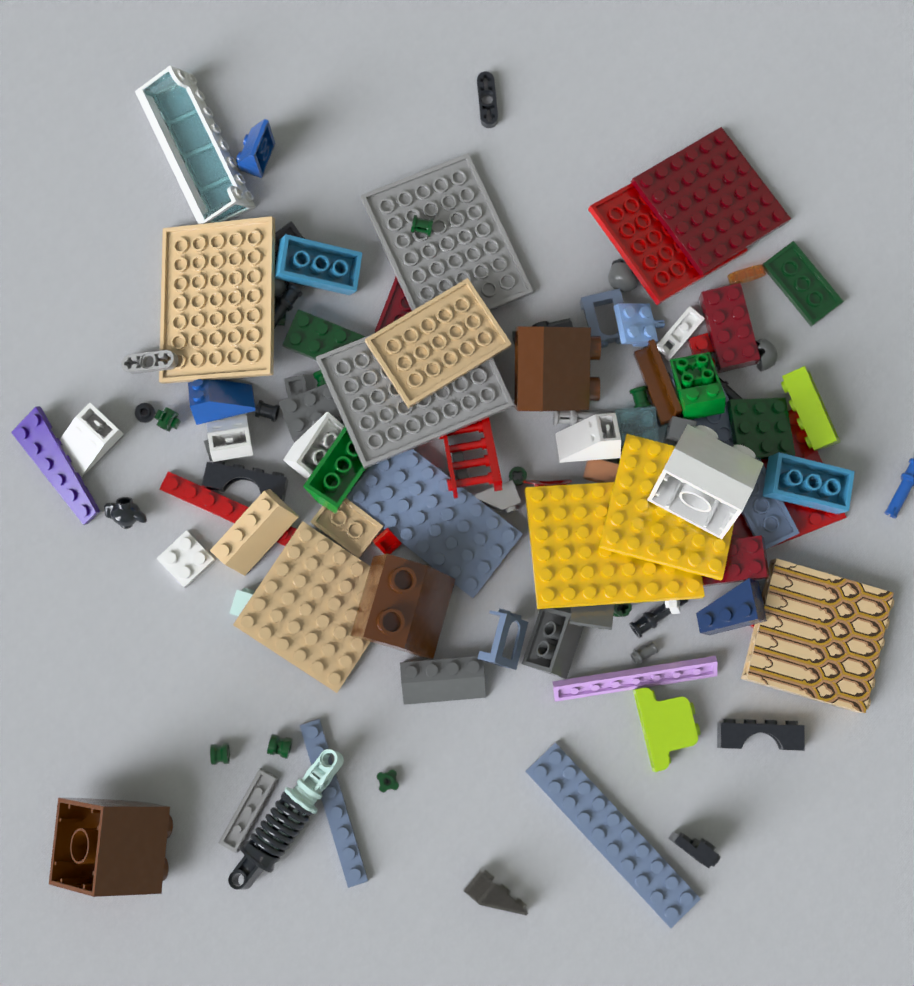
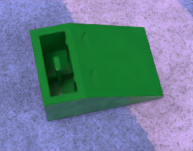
M710 352L670 359L678 401L682 408L684 419L691 420L725 413L726 397Z

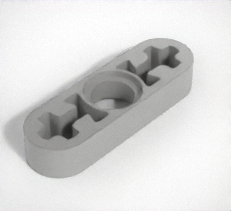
M169 350L128 354L122 359L121 365L123 370L131 374L172 370L178 364V356ZM168 356L171 357V360H169L167 363L160 361V359L167 360ZM149 357H153V359H154L153 365L150 366V367H147V366H146V361H147V359H148ZM133 361L136 363H140V365L133 364L131 367H129V364H131Z

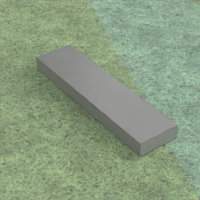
M259 768L218 842L220 845L234 853L238 852L278 777Z

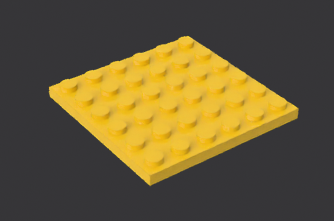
M626 434L599 548L722 580L734 523L723 539H720L647 501L676 446Z

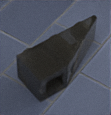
M479 869L463 888V891L479 905L526 916L528 914V910L525 909L527 904L519 897L515 900L510 896L511 891L502 883L500 886L493 881L495 877L486 869L484 871Z

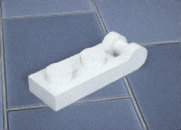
M689 306L657 344L658 350L665 355L664 358L668 361L673 358L705 319L692 307ZM668 341L673 345L671 350L665 346Z

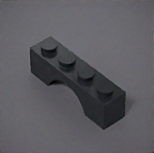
M223 461L206 463L202 486L207 489L225 492L232 483L247 480L255 483L259 487L261 494L263 491L271 489L284 502L289 480L280 472L267 474L264 473L265 470L260 468L247 470L245 466L240 464L227 466Z
M723 719V723H717V748L742 749L745 741L750 736L756 733H765L774 739L779 750L805 751L804 725H798V721H785V725H779L777 720H765V724H756V720L744 719V723H736V719Z

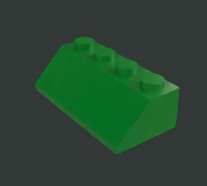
M346 427L340 432L303 485L319 504L336 514L367 469L363 468Z

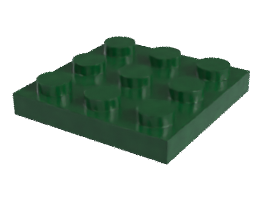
M786 397L730 399L727 401L734 445H743L751 449L756 455L755 459H768L769 456L779 452L796 456Z

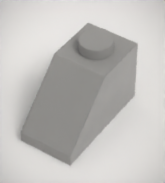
M513 480L503 483L501 491L494 492V487L474 495L485 505L500 512L507 511V513L518 510V506L521 505V500Z

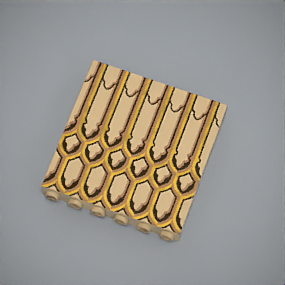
M777 558L770 560L768 568L770 578L765 580L762 592L767 621L754 624L741 679L857 713H866L871 703L869 698L870 692L875 686V671L880 665V650L883 649L885 644L883 637L885 630L889 626L890 620L888 616L889 611L894 605V593Z

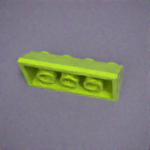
M803 366L783 375L784 381L781 382L784 392H789L791 400H789L793 412L796 410L800 418L797 419L800 429H805L808 435L805 437L809 449L813 447L814 451H818L841 443L809 369Z

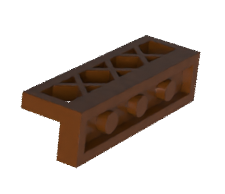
M649 340L646 348L634 351L633 355L647 386V391L660 424L663 425L669 423L672 416L680 418L682 408L655 340Z

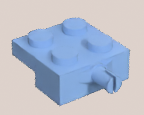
M618 303L613 306L621 344H633V347H647L649 340L654 339L655 343L658 342L655 328H664L665 323H663L664 320H654L650 303Z

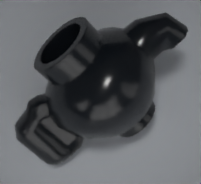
M121 497L116 500V503H106L104 505L105 516L113 519L121 528H131L136 521L141 523L147 522L146 515L140 511L138 505L133 503V499L130 497Z

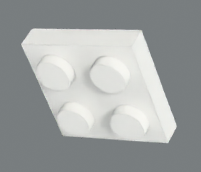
M187 530L157 557L159 562L184 588L215 561Z

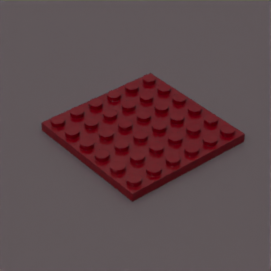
M722 127L631 180L632 185L700 276L791 220L790 216Z

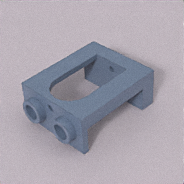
M620 288L581 297L580 307L581 310H584L587 326L591 327V336H601V348H605L609 343L613 342L621 344L619 330L613 335H605L601 332L594 307L611 303L615 306L618 303H624Z
M499 608L498 612L490 610V614L500 617L491 653L479 651L477 659L517 670L529 622L522 620L521 615L511 613V611ZM512 622H516L518 624V632L511 659L502 657L510 625Z

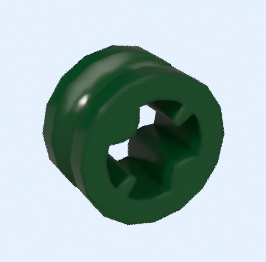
M519 466L512 468L509 472V481L513 480L516 486L524 484L523 480L527 478L525 469ZM521 472L523 474L521 478L523 479L521 481L519 479L514 480L513 473Z

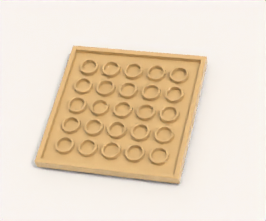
M302 521L233 623V626L338 693L370 641L350 636L370 566Z

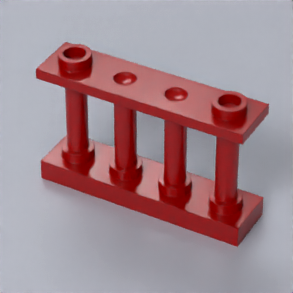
M489 417L439 437V440L443 439L450 474V479H447L448 490L453 491L454 498H458L457 488L489 483V485L493 484L494 492L502 490V478ZM479 431V433L483 432V438L477 441L449 445L447 436ZM482 448V450L486 449L487 455H484L482 458L452 462L450 453ZM483 465L490 467V472H487V475L455 480L454 470Z

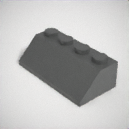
M478 656L400 662L404 705L486 698L483 660L477 659Z

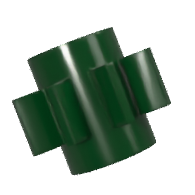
M165 407L164 411L158 409L154 417L158 421L156 425L168 432L172 428L177 430L181 422L177 418L179 414Z

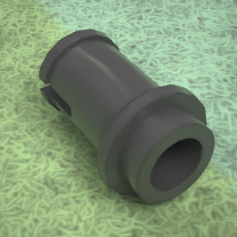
M650 641L637 650L633 649L630 655L635 664H642L643 660L658 653L655 644Z

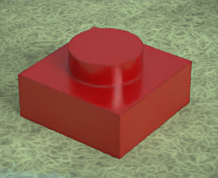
M388 527L373 540L374 544L384 554H391L402 544Z

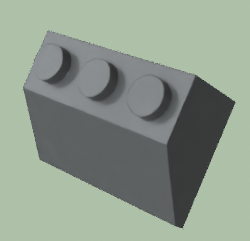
M551 608L540 609L522 664L567 679L584 626L570 624L571 613Z

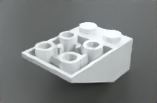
M89 403L74 418L61 437V447L64 453L69 455L72 460L71 465L75 472L79 473L82 478L124 433L94 405Z
M247 413L206 423L213 462L253 455Z
M616 413L595 414L555 433L560 463L620 458L621 437Z

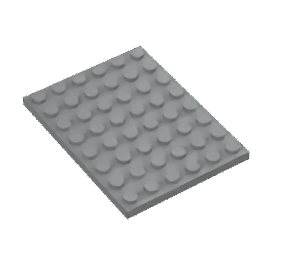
M469 153L361 195L362 203L412 311L467 278L490 311L533 294L532 287ZM414 215L427 220L434 219L430 237L425 233L416 231L411 233Z
M367 337L316 357V361L364 469L514 406L493 358L408 409L365 343Z

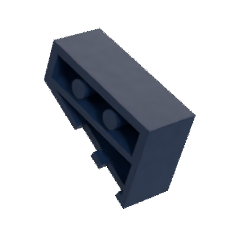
M748 578L698 611L696 616L700 633L710 636L766 622L759 581Z

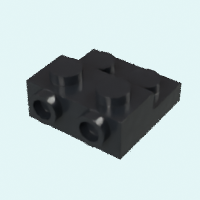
M672 832L668 838L707 868L714 867L721 858L714 851L716 847L703 838L701 840L696 838L692 840L681 832L679 834Z

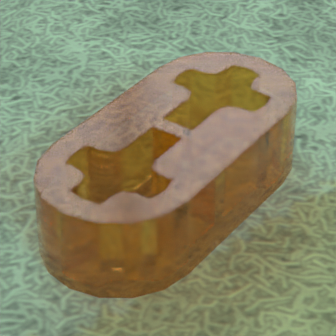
M760 264L732 272L727 275L730 285L743 284L762 278L766 273L763 265Z

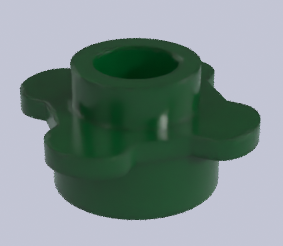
M390 770L386 773L379 772L376 778L380 783V792L385 793L387 790H397L399 788V783L396 781L397 772L395 770Z

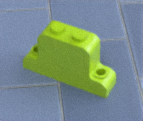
M649 688L635 689L633 693L652 771H663L671 764L670 751L691 747L698 742V735H701L698 723L694 722L693 715L696 714L693 702L690 703L685 697H674L657 701L654 690Z

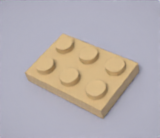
M347 498L336 514L322 506L310 521L359 559L383 529V525Z

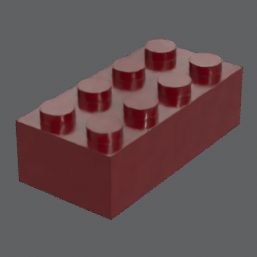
M741 283L701 292L699 300L709 339L714 350L713 355L718 373L757 365L760 355Z
M760 535L731 539L723 579L717 580L702 576L703 587L744 582L748 578L754 580L770 578L764 537Z

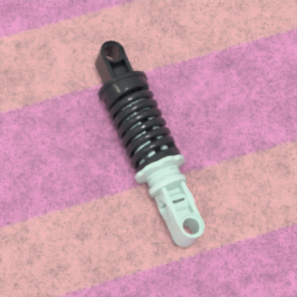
M331 749L324 750L314 764L306 771L305 776L297 780V784L293 789L290 787L285 788L281 799L275 802L276 807L270 809L271 814H266V820L260 822L261 827L255 829L257 834H251V839L240 847L244 857L228 878L229 885L233 889H249L263 870L270 873L273 872L274 864L280 861V857L285 854V850L289 849L290 843H293L300 830L304 829V823L310 821L309 816L317 813V808L314 806L317 799H321L323 796L321 794L322 791L330 784L334 775L343 765L344 759L340 752ZM333 754L335 761L332 765H329L328 758ZM241 874L244 876V882L242 885H240L238 882L239 876Z

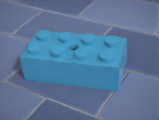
M285 234L279 240L275 279L350 296L357 291L363 253Z
M779 452L768 457L763 496L834 514L849 511L855 471Z

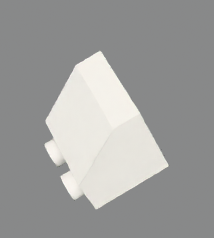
M687 424L647 501L723 539L743 511L754 489L763 463L755 459L756 455L751 449L743 445L731 447L718 440L717 433L711 428L702 425L694 428Z

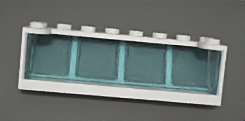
M170 65L135 92L198 224L228 221L254 209L256 206L253 202V195L245 186L246 181L239 173L237 163L228 151L229 146L220 134V127L212 118L213 113L204 101V94L196 85V78L193 74Z

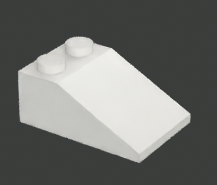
M326 412L293 444L283 460L308 480L345 426L329 412Z

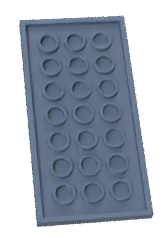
M414 449L370 466L349 493L347 499L383 525L384 530L388 527L402 544L434 569L456 579L455 585L474 598L523 533L463 487L457 488L458 498H454L453 491H449L447 479H450V477Z

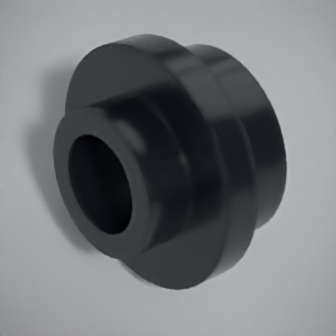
M141 403L135 409V417L142 423L152 421L155 416V409L149 403ZM147 409L148 413L145 416L141 415L142 410Z

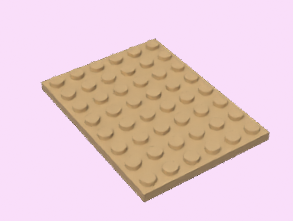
M273 216L163 228L160 351L169 350L178 356V364L172 370L159 371L160 383L274 375L275 218ZM168 356L167 360L160 359V361L167 363L169 360H171V357Z

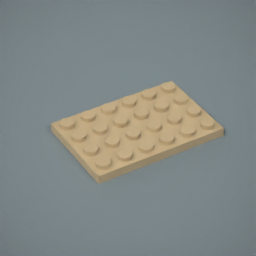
M468 278L365 339V343L408 409L512 345Z

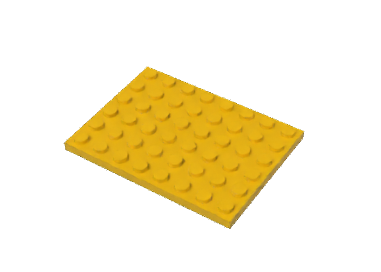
M614 482L525 488L537 609L700 599L705 595L702 575L599 548Z

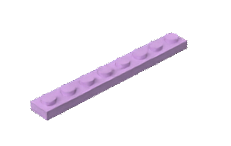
M716 656L552 681L554 700L556 702L717 676L718 662Z

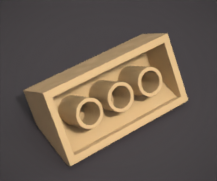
M271 489L265 490L210 551L224 565L246 576L299 516Z

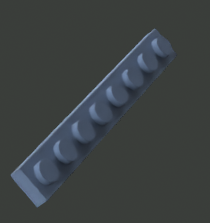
M320 719L300 725L311 765L314 764L324 750L329 749ZM331 755L328 758L329 765L333 764ZM335 774L330 784L322 791L321 794L323 796L321 799L347 887L350 888L369 880L337 774Z

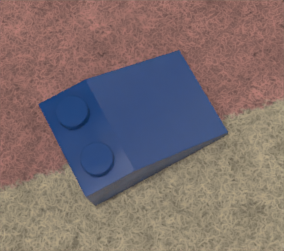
M263 119L251 128L249 134L245 135L243 141L244 148L242 152L238 153L236 158L240 171L262 178L276 144L267 119Z
M201 379L188 383L189 404L196 425L256 411L252 384Z

